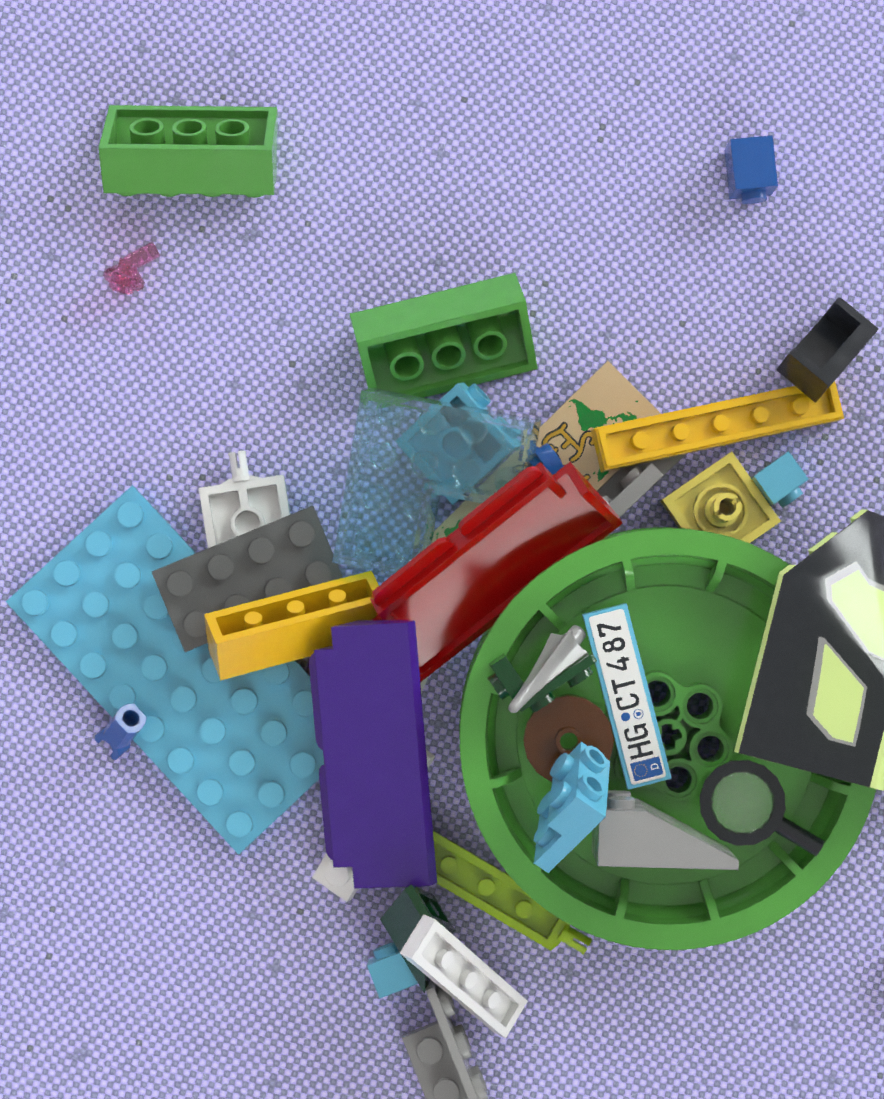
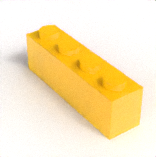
M372 570L204 614L208 650L220 681L310 657L316 649L333 646L331 627L357 620H372L378 614L370 598L372 592L379 586Z

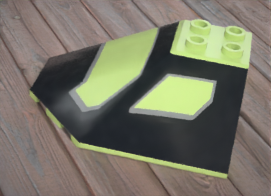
M861 509L850 518L851 523L839 533L831 532L808 550L809 556L797 565L789 564L779 572L734 752L884 791V516Z

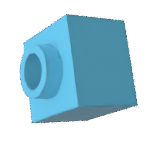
M789 451L751 477L770 506L778 502L782 508L803 494L799 486L809 480Z
M394 942L373 950L375 957L368 959L367 967L379 999L418 984Z

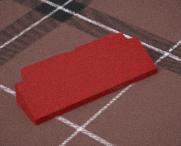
M541 462L536 466L527 467L459 522L458 528L450 535L434 541L372 592L370 598L378 614L372 620L415 621L421 683L491 628L510 601L538 574L568 554L603 540L623 523L616 512L571 462L567 463L554 475Z

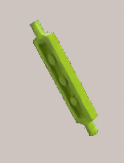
M433 830L437 873L436 884L550 951L562 941L584 955L587 947L573 938L589 946L592 941L591 937L589 938L572 928L570 924L544 909L524 892L508 873Z

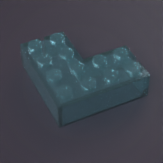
M376 388L361 390L332 562L367 570L380 565L378 572L392 575L432 544L440 495L482 504L520 472L529 467L524 466V464L535 457L541 420ZM382 557H387V558H388V559H386L385 561L382 562Z

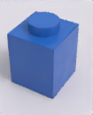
M773 135L730 139L724 150L729 200L741 199L742 204H756L766 201L767 196H771L778 187Z

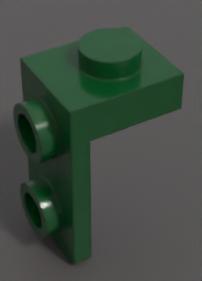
M588 651L585 656L565 669L537 692L520 711L522 712L529 707L532 713L552 702L555 699L552 691L567 682L570 687H573L588 678L593 673L589 666L597 662L594 655ZM502 654L489 663L495 673L487 678L502 700L508 696L514 699L524 683L505 654Z

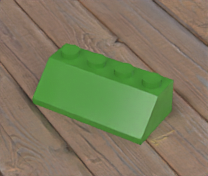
M109 105L98 147L103 193H117L121 196L160 194L166 197H173L179 194H202L206 197L230 194L245 195L252 198L274 195L277 176L278 109L277 107Z
M516 273L350 313L373 410L449 392L457 383L464 382L469 387L473 383L477 385L538 369L527 304Z

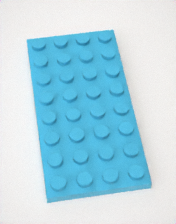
M132 485L13 594L6 603L112 718L126 704H135L147 717L146 723L133 741L239 855L319 780V769L324 764L323 750L318 747L315 738L310 675L295 660L220 681L208 650V643L190 651H184L151 571L193 555L196 552L137 488Z

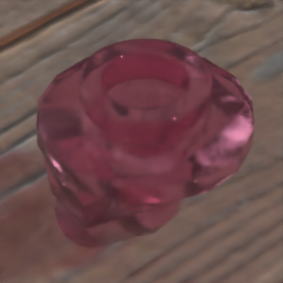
M150 242L127 254L123 259L120 258L118 264L105 269L103 277L109 282V287L116 292L131 295L134 291L143 290L145 282L137 268L160 257L155 244Z

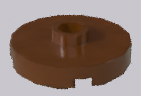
M565 694L555 696L552 702L530 715L526 723L523 742L527 759L535 771L552 782L553 777L550 775V771L561 754H570L580 742H583L587 746L599 749L606 759L609 760L611 758L614 738L611 724L599 706L586 698ZM565 733H573L577 736V743L574 747L564 748L560 744V739Z

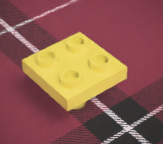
M732 451L660 501L678 528L717 533L747 543H751L781 522Z

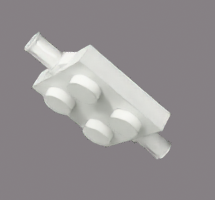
M238 451L240 468L238 467L237 454L235 452L228 453L232 478L220 485L199 488L208 548L290 515L284 474L264 478L249 475L246 451Z

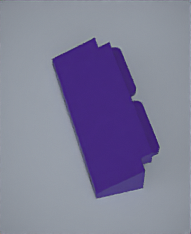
M357 620L331 627L333 646L316 649L309 658L315 738L318 747L323 750L324 764L319 769V782L326 853L333 860V868L352 867L354 889L408 887L411 884L416 887L434 885L437 883L415 621Z

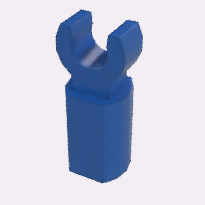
M126 704L117 711L107 726L95 735V741L98 744L102 740L106 741L113 751L110 757L113 760H117L129 750L131 741L143 728L147 717L135 704Z

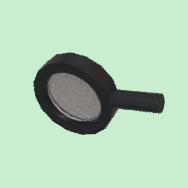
M748 759L730 760L716 767L705 779L699 795L700 813L708 829L720 840L736 846L755 845L769 838L775 832L814 856H817L825 843L823 839L784 817L786 810L785 792L778 778L764 765Z

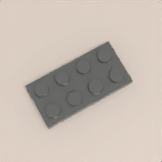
M313 505L151 571L185 652L208 643L204 617L206 613L343 578Z

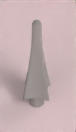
M573 625L563 635L550 634L528 678L509 704L508 710L511 713L518 712L545 685L587 654V651L580 646L586 638V633L581 627Z

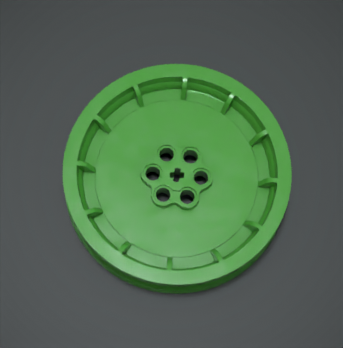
M672 527L640 528L609 534L603 540L568 554L538 574L510 601L493 626L484 632L467 672L460 707V759L465 790L477 825L492 853L516 884L544 909L579 930L622 945L655 950L704 948L743 938L789 915L812 897L842 864L862 831L869 815L876 789L734 752L780 571L789 565L788 563L750 543L712 532ZM626 603L647 684L653 681H662L667 687L665 698L658 703L652 704L660 734L662 733L661 726L668 724L672 730L677 729V734H673L670 737L671 743L668 745L663 743L669 770L674 767L686 768L688 778L678 788L667 786L666 780L628 790L614 741L611 758L609 759L608 790L629 791L632 798H638L726 845L739 860L738 870L598 866L592 853V831L549 873L535 865L536 843L534 842V835L539 823L537 809L543 797L551 791L552 782L538 774L526 756L523 736L526 723L532 711L529 707L522 712L519 710L516 713H511L508 710L509 704L513 699L511 696L504 700L500 698L487 678L495 673L489 663L505 654L524 683L541 655L551 633L563 635L573 625H577L586 633V638L580 646L587 652H591L582 614ZM595 663L589 666L593 673L579 684L570 687L566 682L552 691L554 696L570 694L588 699L599 706L609 720ZM696 693L706 694L709 700L707 710L701 715H691L687 710L689 698ZM565 733L560 739V744L564 748H572L577 743V736L573 733ZM715 736L719 740L717 753L708 758L699 756V742L704 737ZM748 759L764 765L778 778L785 792L786 810L784 817L823 839L825 843L817 856H814L775 832L769 838L755 845L736 846L720 840L708 829L700 813L699 795L705 779L716 767L730 760ZM747 772L733 773L723 778L716 786L712 796V808L717 820L727 829L736 832H751L761 827L769 818L773 807L772 794L767 784L758 776Z

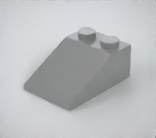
M608 790L606 817L592 830V853L598 866L738 870L739 860L726 845L644 801L632 798L629 791Z

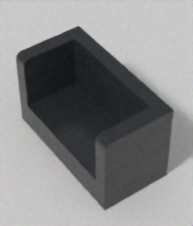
M838 297L796 348H793L776 371L816 403L865 347L879 328L845 300Z

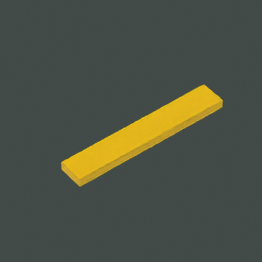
M834 381L816 403L796 386L601 426L592 429L591 434L600 471L605 472L837 422L844 419Z

